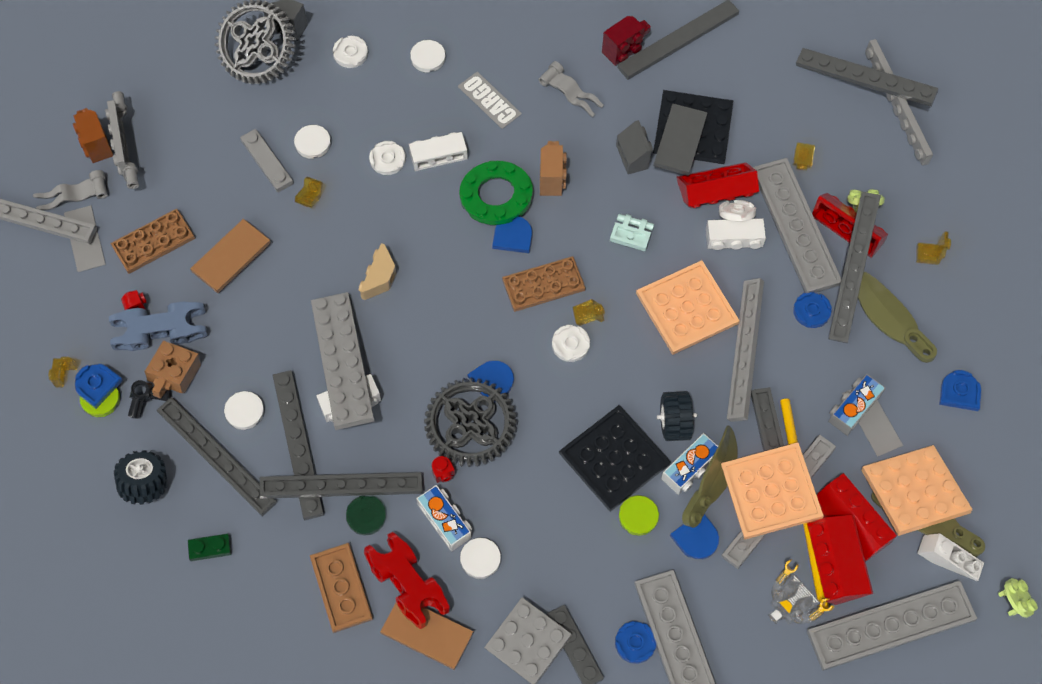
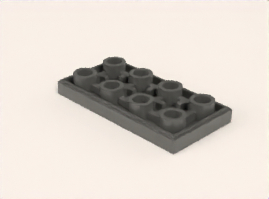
M672 104L654 161L655 167L689 175L707 112Z

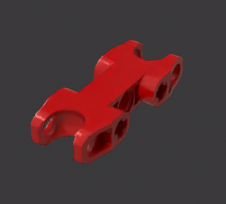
M391 532L387 534V542L392 550L391 552L381 554L368 545L364 548V555L378 581L382 583L390 579L401 595L395 599L404 616L416 627L422 629L426 627V619L421 611L423 607L432 606L442 615L449 613L450 607L442 588L435 579L430 577L423 581L412 567L417 562V559L409 545L398 537L397 534Z

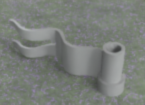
M554 61L550 64L549 69L538 79L541 85L547 86L550 84L558 88L565 94L571 104L583 107L591 117L595 114L589 105L578 98H588L600 108L604 106L595 95L583 92L573 78L564 75V69L560 63Z
M95 170L89 174L90 179L77 185L60 184L50 192L33 194L34 198H52L61 193L50 204L37 206L36 209L50 210L56 208L63 201L78 202L93 195H96L98 199L106 198L108 194L104 183V172L102 170Z

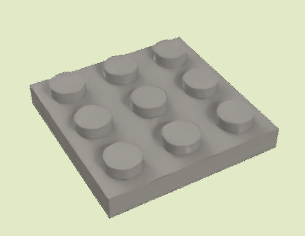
M521 598L484 648L529 683L537 684L569 641L572 634L524 598Z

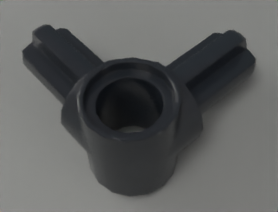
M142 380L135 381L131 386L129 398L132 401L128 416L139 419L144 401H148L149 398L167 401L170 391L166 390L162 398H158L153 395L152 383ZM139 385H143L146 388L145 393L142 395L135 393V388Z

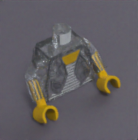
M791 559L786 562L785 569L774 580L771 596L773 597L771 604L775 609L768 616L775 624L783 618L789 624L794 622L797 624L812 623L821 617L824 611L833 610L834 605L826 608L825 602L830 600L829 598L823 599L820 602L795 574H790L799 567L797 565L795 569H791L789 567Z

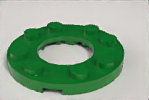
M489 161L474 167L465 175L460 185L459 195L463 209L469 213L472 219L488 225H501L512 222V219L519 215L522 216L528 210L533 198V188L528 174L519 166L506 161ZM502 178L510 182L514 188L512 198L504 204L489 205L480 199L478 190L481 184L486 183L489 179Z

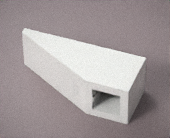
M942 534L924 535L918 550V554L928 561L979 581L984 562Z

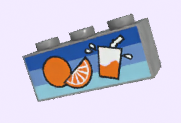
M868 374L863 379L859 377L852 386L854 387L852 392L847 391L841 399L843 401L840 406L836 404L829 413L832 415L829 422L847 436L885 390L883 385Z

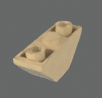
M381 243L379 249L375 250L373 263L368 265L366 270L367 276L365 281L362 280L359 285L361 299L363 300L389 291L396 277L395 264L385 244Z

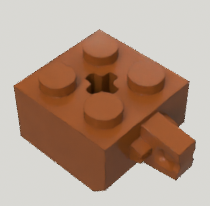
M87 108L77 111V114L73 115L76 122L73 123V127L79 137L78 140L86 158L90 157L92 163H96L113 157L108 139L96 112Z

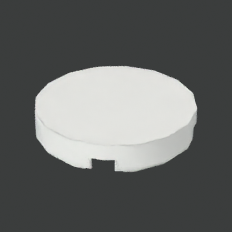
M351 35L348 38H340L334 44L333 55L335 61L342 67L354 68L366 61L368 49L363 39Z
M423 40L418 42L410 52L413 66L425 73L439 70L445 62V50L436 41Z
M308 125L301 128L294 139L297 152L302 157L308 159L323 156L328 152L331 145L328 131L318 125Z
M383 141L376 144L369 156L372 168L382 175H392L399 172L403 168L406 158L403 148L393 141Z
M734 200V203L725 201L719 206V215L730 221H747L755 217L756 207L751 202L744 200Z
M562 326L554 333L552 338L554 354L566 362L581 360L587 355L590 347V339L587 332L579 326Z
M242 391L235 393L228 399L225 404L224 413L227 421L233 427L247 430L255 427L261 421L264 415V407L261 399L256 394Z
M476 538L464 545L461 551L460 563L469 576L476 579H485L498 570L501 554L493 541L486 538Z

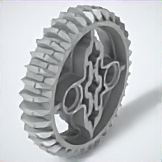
M262 0L243 1V5L237 3V8L231 7L232 12L226 11L228 17H222L224 22L218 23L221 29L216 30L219 36H215V39L219 40V42L214 44L216 47H219L215 52L221 54L218 59L222 61L221 65L226 67V72H230V75L237 80L242 79L244 83L254 84L255 82L260 84L261 81L262 83H267V79L272 81L273 76L279 77L278 71L280 73L284 72L283 66L289 67L286 62H291L292 59L289 56L290 54H295L291 51V48L296 47V45L292 44V41H295L296 38L291 37L295 31L290 30L293 25L288 23L290 19L285 17V12L281 11L279 7H275L274 4H269L267 1H263V3ZM250 11H262L269 14L267 17L257 19L253 26L245 21L236 22L242 15ZM275 20L278 21L283 33L281 54L278 46L271 41L276 32ZM244 28V33L240 36V29ZM230 30L233 38L240 43L234 53L235 64L228 50ZM270 48L271 54L267 57L266 52ZM258 58L265 63L275 62L269 69L260 73H249L242 70L243 67L253 65Z

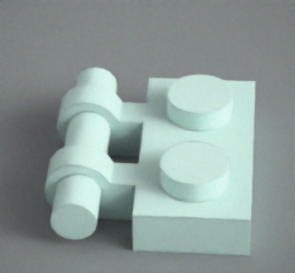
M618 214L617 221L623 222V224L615 222L610 241L646 251L651 232H647L645 229L652 231L654 224L647 222L648 220L632 218V215ZM629 224L639 227V229L630 227Z

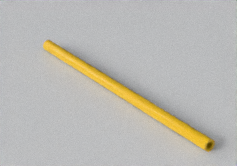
M790 399L780 400L787 441L788 445L797 443L798 440ZM804 523L803 527L818 607H820V602L825 597L807 523ZM825 602V607L829 608V604Z

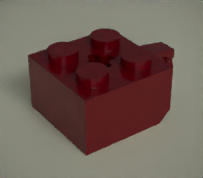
M626 16L604 31L602 53L614 66L618 65L632 54H636L641 50L643 37L650 32L651 26L645 20L639 22L634 16Z

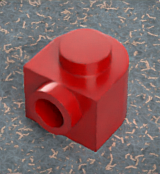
M137 290L129 291L121 298L124 310L134 308L146 310L144 304L147 303L143 292L139 293Z
M438 456L433 460L432 473L437 483L441 481L447 482L455 476L453 465L447 457Z

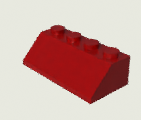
M746 162L677 176L683 201L692 208L700 207L704 203L715 204L723 199L734 200L737 196L742 195L748 197L759 192L757 170Z
M829 193L820 195L812 212L814 219L850 243L857 212ZM874 225L868 256L871 258L884 244L888 236L881 227Z
M844 473L817 494L823 518L854 515L865 562L892 543L897 535Z
M854 515L825 517L807 523L825 599H830L826 602L838 605L872 595L873 590Z

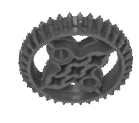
M472 377L469 379V382H466L465 378L462 379V383L455 380V385L453 386L448 382V389L442 387V394L436 392V398H431L432 404L427 405L429 411L425 412L427 418L424 419V424H426L424 429L428 432L426 437L430 439L429 444L434 445L433 450L435 452L439 451V456L445 455L449 460L452 458V464H455L458 460L461 467L464 465V462H467L468 467H471V462H475V466L478 467L479 461H482L485 465L486 459H489L491 462L494 461L493 455L499 458V451H506L505 446H510L509 440H513L514 435L512 433L516 432L514 427L516 425V420L514 419L516 418V413L512 412L514 406L510 405V399H506L507 394H501L500 387L495 389L494 383L488 386L487 380L482 384L480 378L477 379V382H473ZM462 392H483L489 395V397L480 396L476 398L470 405L459 398L451 399L452 396ZM494 401L499 404L504 414V429L499 440L496 439V428L488 422L495 411ZM442 405H445V416L453 423L446 431V443L441 440L436 428L437 414ZM482 405L488 407L485 411H481L478 408ZM456 433L462 434V437L459 439H454L452 436ZM470 439H473L482 446H491L478 453H461L451 449L452 447H463Z

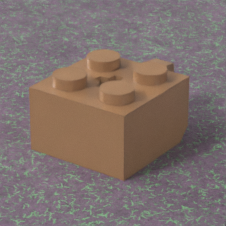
M548 141L547 145L541 148L540 196H562V189L566 188V153H563V145H559V141Z
M163 340L145 369L147 381L153 382L155 385L152 389L153 395L162 398L166 390L170 389L182 394L185 393L201 366L199 355L196 352Z

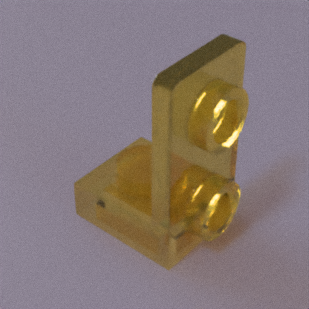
M943 232L937 245L918 243L916 246V263L939 265L942 258H945L946 251L951 246L948 232Z

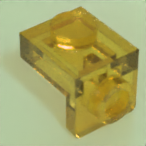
M796 143L793 165H797V169L807 170L808 167H812L815 145Z
M306 177L304 179V187L295 196V202L312 208L321 198L323 183Z
M593 299L573 307L575 321L579 326L593 320L604 321V308Z
M53 358L52 369L49 370L48 376L55 387L63 388L66 370H77V364L72 358Z

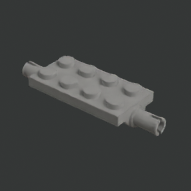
M116 91L112 94L113 100L107 101L108 109H105L107 119L110 120L108 130L113 138L110 140L112 150H115L113 160L118 168L119 175H123L125 181H127V187L135 189L139 187L137 178L138 168L129 161L122 119L127 115L128 109L124 102L123 92Z

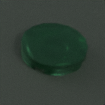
M359 496L355 498L346 510L348 526L356 534L363 536L378 532L386 520L385 507L380 500L373 496Z

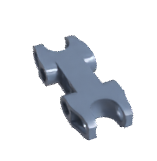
M183 301L169 304L167 306L168 312L147 315L145 309L134 308L109 316L111 326L126 327L127 331L122 336L112 338L110 345L114 350L137 351L148 348L149 340L170 337L172 344H185L208 336L206 327L202 325L192 326L189 324V321L195 316L203 315L205 313V306L200 302Z

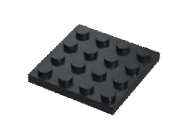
M663 90L653 154L658 152L672 104H677L707 112L694 160L725 164L734 100Z
M620 405L559 451L561 457L610 512L671 463Z

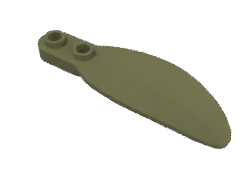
M864 272L858 299L867 317L884 334L906 345L920 361L925 363L932 362L937 354L935 345L919 331L915 319L907 308L875 277Z
M729 425L726 426L720 444L703 475L699 490L694 493L683 512L682 521L685 526L697 527L708 507L718 499L727 487L721 463L735 460L738 456L735 434Z
M872 492L871 499L882 508L874 492ZM955 518L918 530L925 535L940 533L975 557L980 556L985 551L984 541L960 526Z

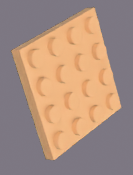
M702 260L636 290V295L672 355L738 325L740 322Z
M798 442L721 463L744 540L823 518V513Z
M934 445L862 467V473L898 536L970 514L972 511V507Z

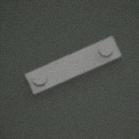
M256 129L240 137L241 142L277 193L293 185L292 179Z

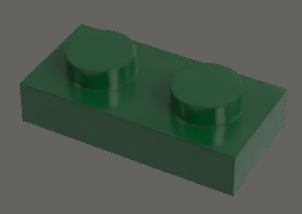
M229 534L188 540L189 560L197 561L231 555Z

